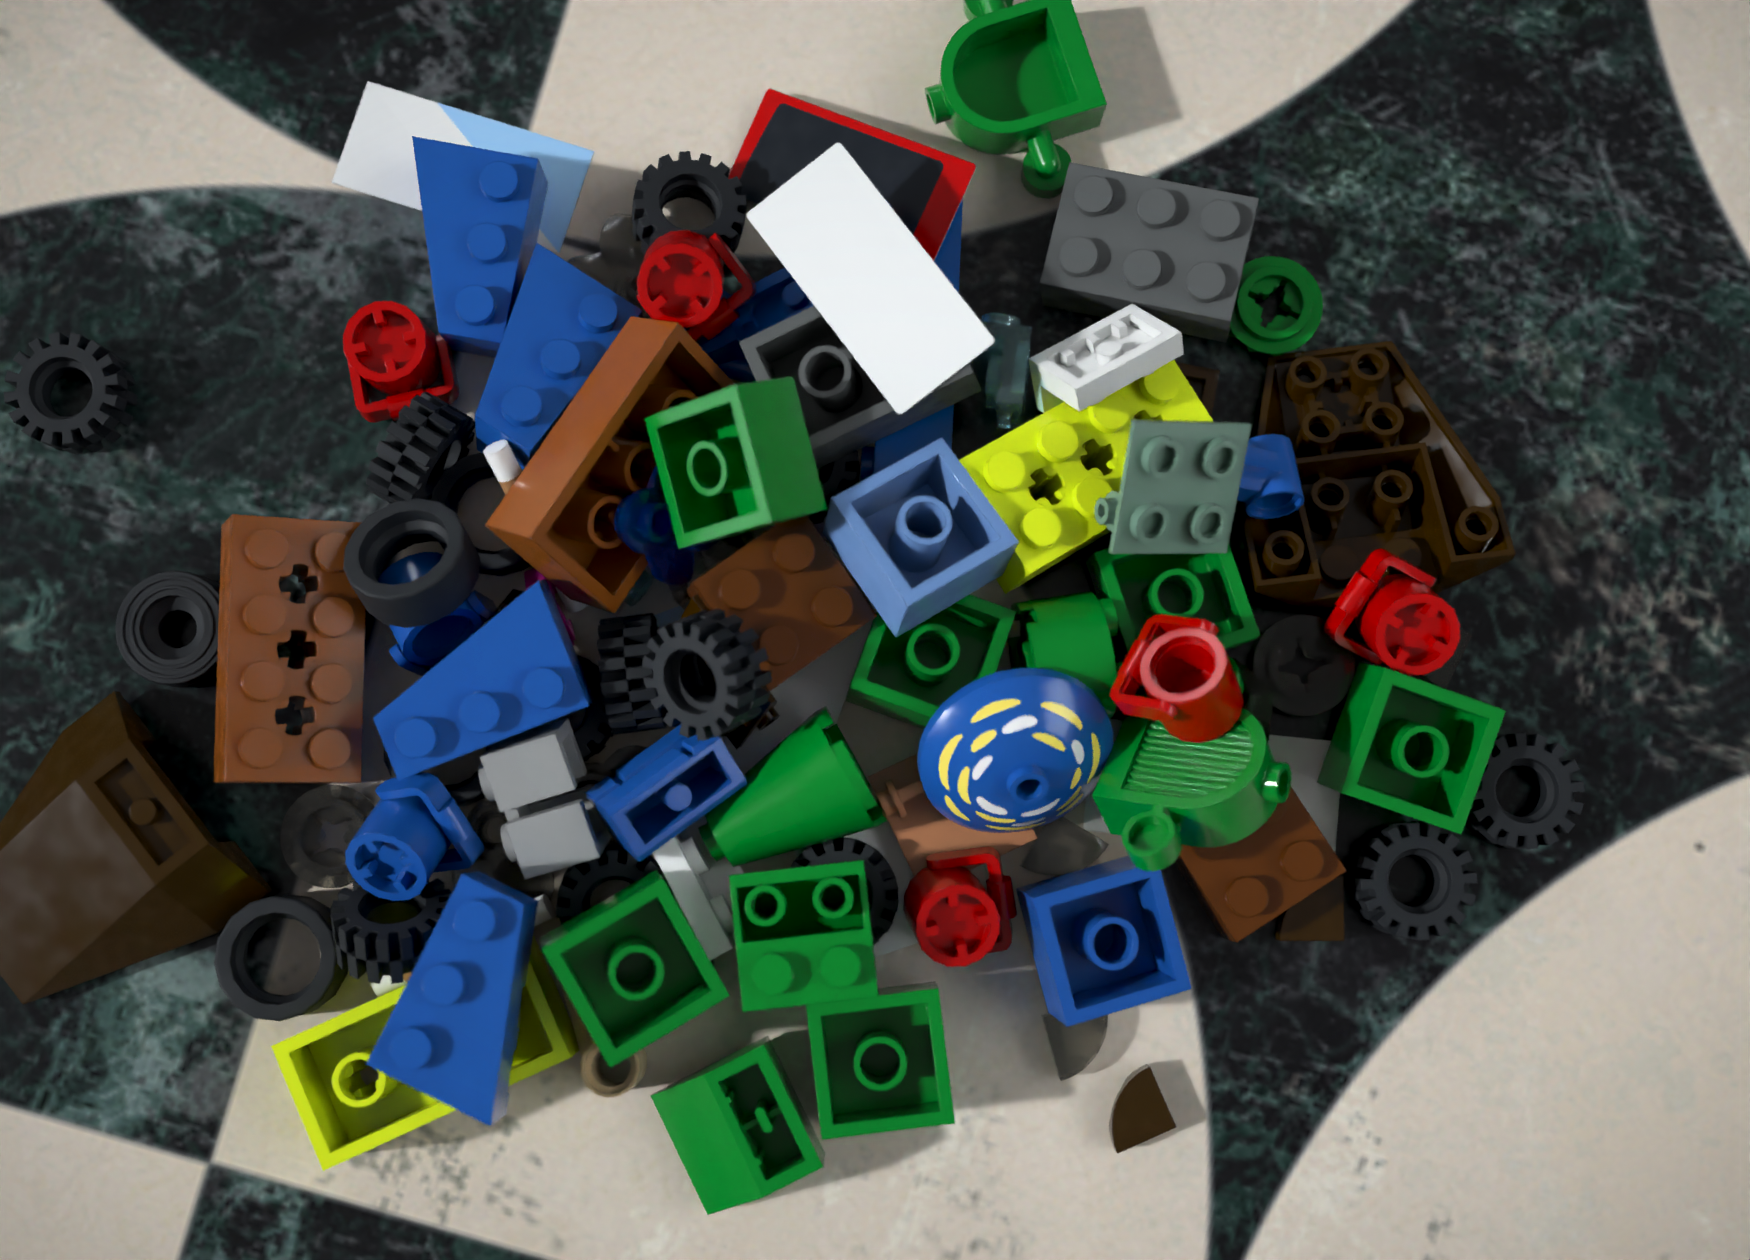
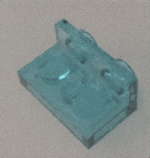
M1000 313L982 315L981 322L993 336L994 343L970 362L988 365L985 394L987 395L986 408L996 409L997 427L1016 429L1023 425L1030 373L1029 358L1032 357V327L1020 326L1021 320L1015 316Z

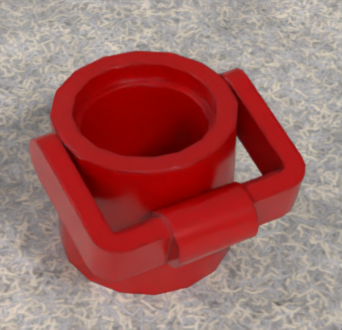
M689 230L670 231L658 237L647 249L637 278L638 294L636 298L651 319L677 322L683 328L691 327L686 332L697 342L704 336L711 340L740 317L737 310L755 296L756 284L718 233L715 232L707 239L702 234ZM723 261L743 286L728 299L726 297L720 299L725 278Z
M375 301L360 308L348 320L343 334V352L348 361L355 405L365 420L368 422H379L391 418L393 421L399 420V411L405 405L410 407L411 399L416 395L421 396L422 392H428L448 404L458 399L460 389L450 346L440 334L435 336L426 324L407 306L393 301ZM442 367L445 384L428 388L437 379ZM366 381L381 393L390 396H387V399L370 403Z
M1382 548L1374 550L1368 556L1359 572H1355L1336 601V607L1327 619L1324 629L1330 638L1349 651L1379 666L1384 662L1392 670L1409 676L1426 675L1441 668L1453 656L1460 640V623L1454 609L1429 588H1432L1437 579L1419 567ZM1388 566H1393L1405 573L1382 577ZM1354 618L1359 635L1367 645L1344 634Z
M1156 614L1146 621L1138 638L1134 640L1117 673L1118 677L1110 691V698L1124 714L1159 720L1170 735L1181 741L1194 743L1214 740L1228 732L1239 719L1244 703L1240 685L1225 648L1216 638L1219 631L1217 626L1204 619ZM1142 684L1149 698L1134 696L1138 687Z
M985 846L935 853L927 856V867L919 871L909 882L904 893L903 906L908 924L921 949L934 962L948 967H964L981 960L987 953L1007 950L1012 943L1013 929L1011 919L1017 916L1012 879L1008 875H1003L999 852L993 847ZM987 863L989 878L986 880L987 891L980 880L968 868L963 866Z

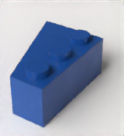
M412 136L438 332L453 351L495 358L537 242L548 181L538 158Z
M536 242L475 414L477 450L483 453L484 449L490 444L499 440H507L522 470H524L631 316L642 318L643 310Z
M538 580L373 717L398 781L585 708L593 702V694L547 580Z
M479 871L462 874L366 1064L490 1127L507 1114L510 1093L508 1092L513 1052L516 1050L519 1033L517 1025L523 987L526 986L538 901Z

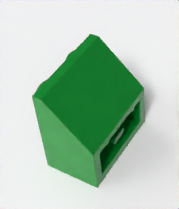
M864 860L729 875L742 1012L879 997Z
M768 1036L651 1095L707 1215L764 1198L824 1167L825 1152Z

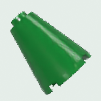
M826 706L809 716L744 774L748 784L705 814L707 823L698 827L704 844L716 862L726 857L733 867L872 829L888 821L880 803L875 801L868 787L871 785L838 725L835 724L825 730L826 727L834 724L831 713Z

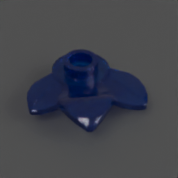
M657 465L653 469L647 488L639 489L624 497L615 512L614 526L619 539L635 553L645 555L652 575L665 584L680 585L689 583L694 571L693 552L707 550L719 541L716 540L678 549Z

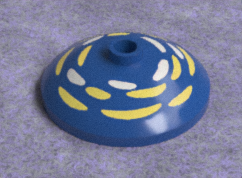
M1017 668L1000 671L964 686L936 710L926 725L920 739L917 756L918 772L923 789L933 806L942 815L958 825L989 833H1011L1031 830L1066 815L1080 805L1095 790L1109 754L1113 749V731L1107 712L1100 699L1089 687L1076 678L1065 673L1043 668Z

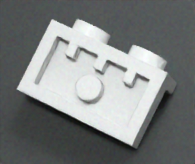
M1128 305L1029 358L1037 409L1045 413L1065 402L1076 410L1081 411L1101 402L1110 394L1141 377L1152 374L1161 366L1183 355L1182 332L1136 305Z
M704 815L654 851L653 855L709 960H712L736 946L729 875L743 874L744 871L741 866L733 867L726 857L718 862L713 859L698 830V827L707 823Z

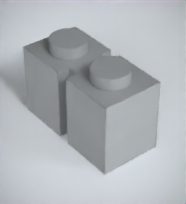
M568 718L518 733L491 744L480 756L482 764L478 767L480 785L486 798L490 802L496 801L499 811L505 813L507 822L501 826L502 844L510 861H518L525 880L601 856L611 836L607 826L585 794L587 790L593 787L592 784L577 788L575 778L585 776L587 769Z

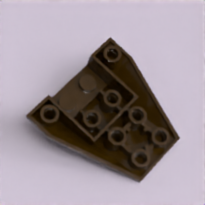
M1392 341L1287 353L1275 357L1273 355L1268 356L1256 436L1280 434L1290 438L1305 500L1298 510L1279 518L1255 519L1248 516L1245 511L1242 536L1256 593L1307 611L1335 608L1336 601L1355 572H1359L1368 556L1374 550L1381 548L1390 551L1434 576L1437 580L1432 588H1429L1436 594L1513 560L1516 553L1499 495ZM1388 566L1382 577L1405 573L1393 566Z
M119 691L112 692L62 731L0 822V975L22 1004L36 1001L220 933L234 914L250 902L264 899L273 892L235 841H216L148 753L147 749L155 744L157 740Z

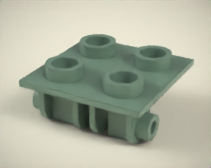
M1132 420L1120 491H1111L1105 498H1099L1094 508L1097 523L1105 525L1112 532L1109 552L1112 554L1227 553L1252 424L1238 422Z

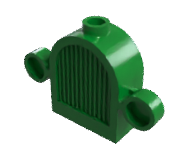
M964 0V13L969 22L956 31L945 48L941 61L939 84L925 88L926 101L935 125L945 122L958 140L979 152L1006 155L1029 149L1021 170V180L1025 189L1038 198L1049 199L1056 197L1062 193L1069 162L1072 163L1068 152L1061 146L1054 144V141L1099 127L1107 106L1071 0H1028L1013 5V0Z
M1228 656L1243 693L1244 683L1237 664ZM1136 692L1134 695L1149 698L1147 693ZM1242 708L1239 719L1228 732L1217 739L1202 743L1181 741L1170 735L1159 720L1126 715L1092 797L1110 833L1122 836V843L1132 863L1144 871H1158L1176 861L1181 853L1182 845L1194 847L1224 846L1237 842L1258 830L1270 818L1277 804L1284 803L1287 800L1291 788V769L1288 763L1275 762L1261 724L1254 715Z

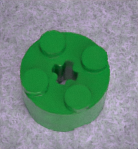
M1088 591L1012 603L1010 609L1017 611L1014 621L1020 620V636L1008 638L1011 669L1043 668L1074 677L1095 693L1103 704L1109 719H1111L1115 713L1116 704L1110 698V691L1123 663H1115L1111 637L1117 636L1118 633L1117 613L1112 599H1097L1094 593Z

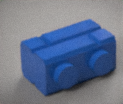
M680 724L618 768L616 776L613 778L607 776L585 792L587 798L616 841L639 862L748 784L719 736L716 738L714 736L708 740H698L696 734L687 738L679 734Z

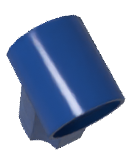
M1266 434L1248 440L1237 497L1238 501L1244 502L1245 511L1248 516L1255 519L1279 518L1293 513L1303 505L1305 500L1293 445L1289 437L1280 434Z

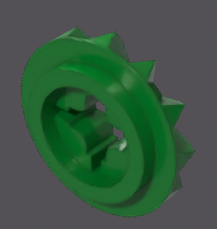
M1267 256L1246 263L1229 329V336L1237 338L1247 346L1249 353L1261 352L1271 354L1274 357L1302 347L1316 332L1323 313L1322 294L1314 277L1297 262L1283 257ZM1278 286H1281L1283 288L1279 295L1281 297L1279 308L1287 312V317L1277 315L1265 327H1262L1260 324L1263 319L1260 317L1263 308L1255 303V298L1266 300L1271 293L1276 291Z

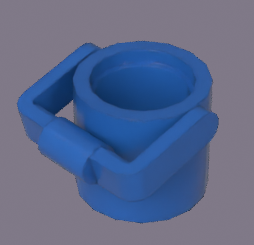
M421 552L406 556L388 567L380 575L378 583L395 585L411 582L427 574L440 562L443 555L438 552ZM474 590L453 613L431 624L410 628L389 625L397 641V644L391 647L389 652L401 668L424 676L500 612L493 600Z
M422 773L399 781L397 777L390 778L376 788L375 792L380 800L345 851L346 866L352 878L363 889L379 898L403 901L410 900L419 895L434 872L470 868L483 853L484 845L439 778L430 773ZM451 843L453 844L455 849H448Z

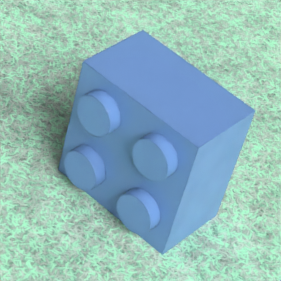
M942 437L831 498L822 532L895 637L1002 576L1019 543Z

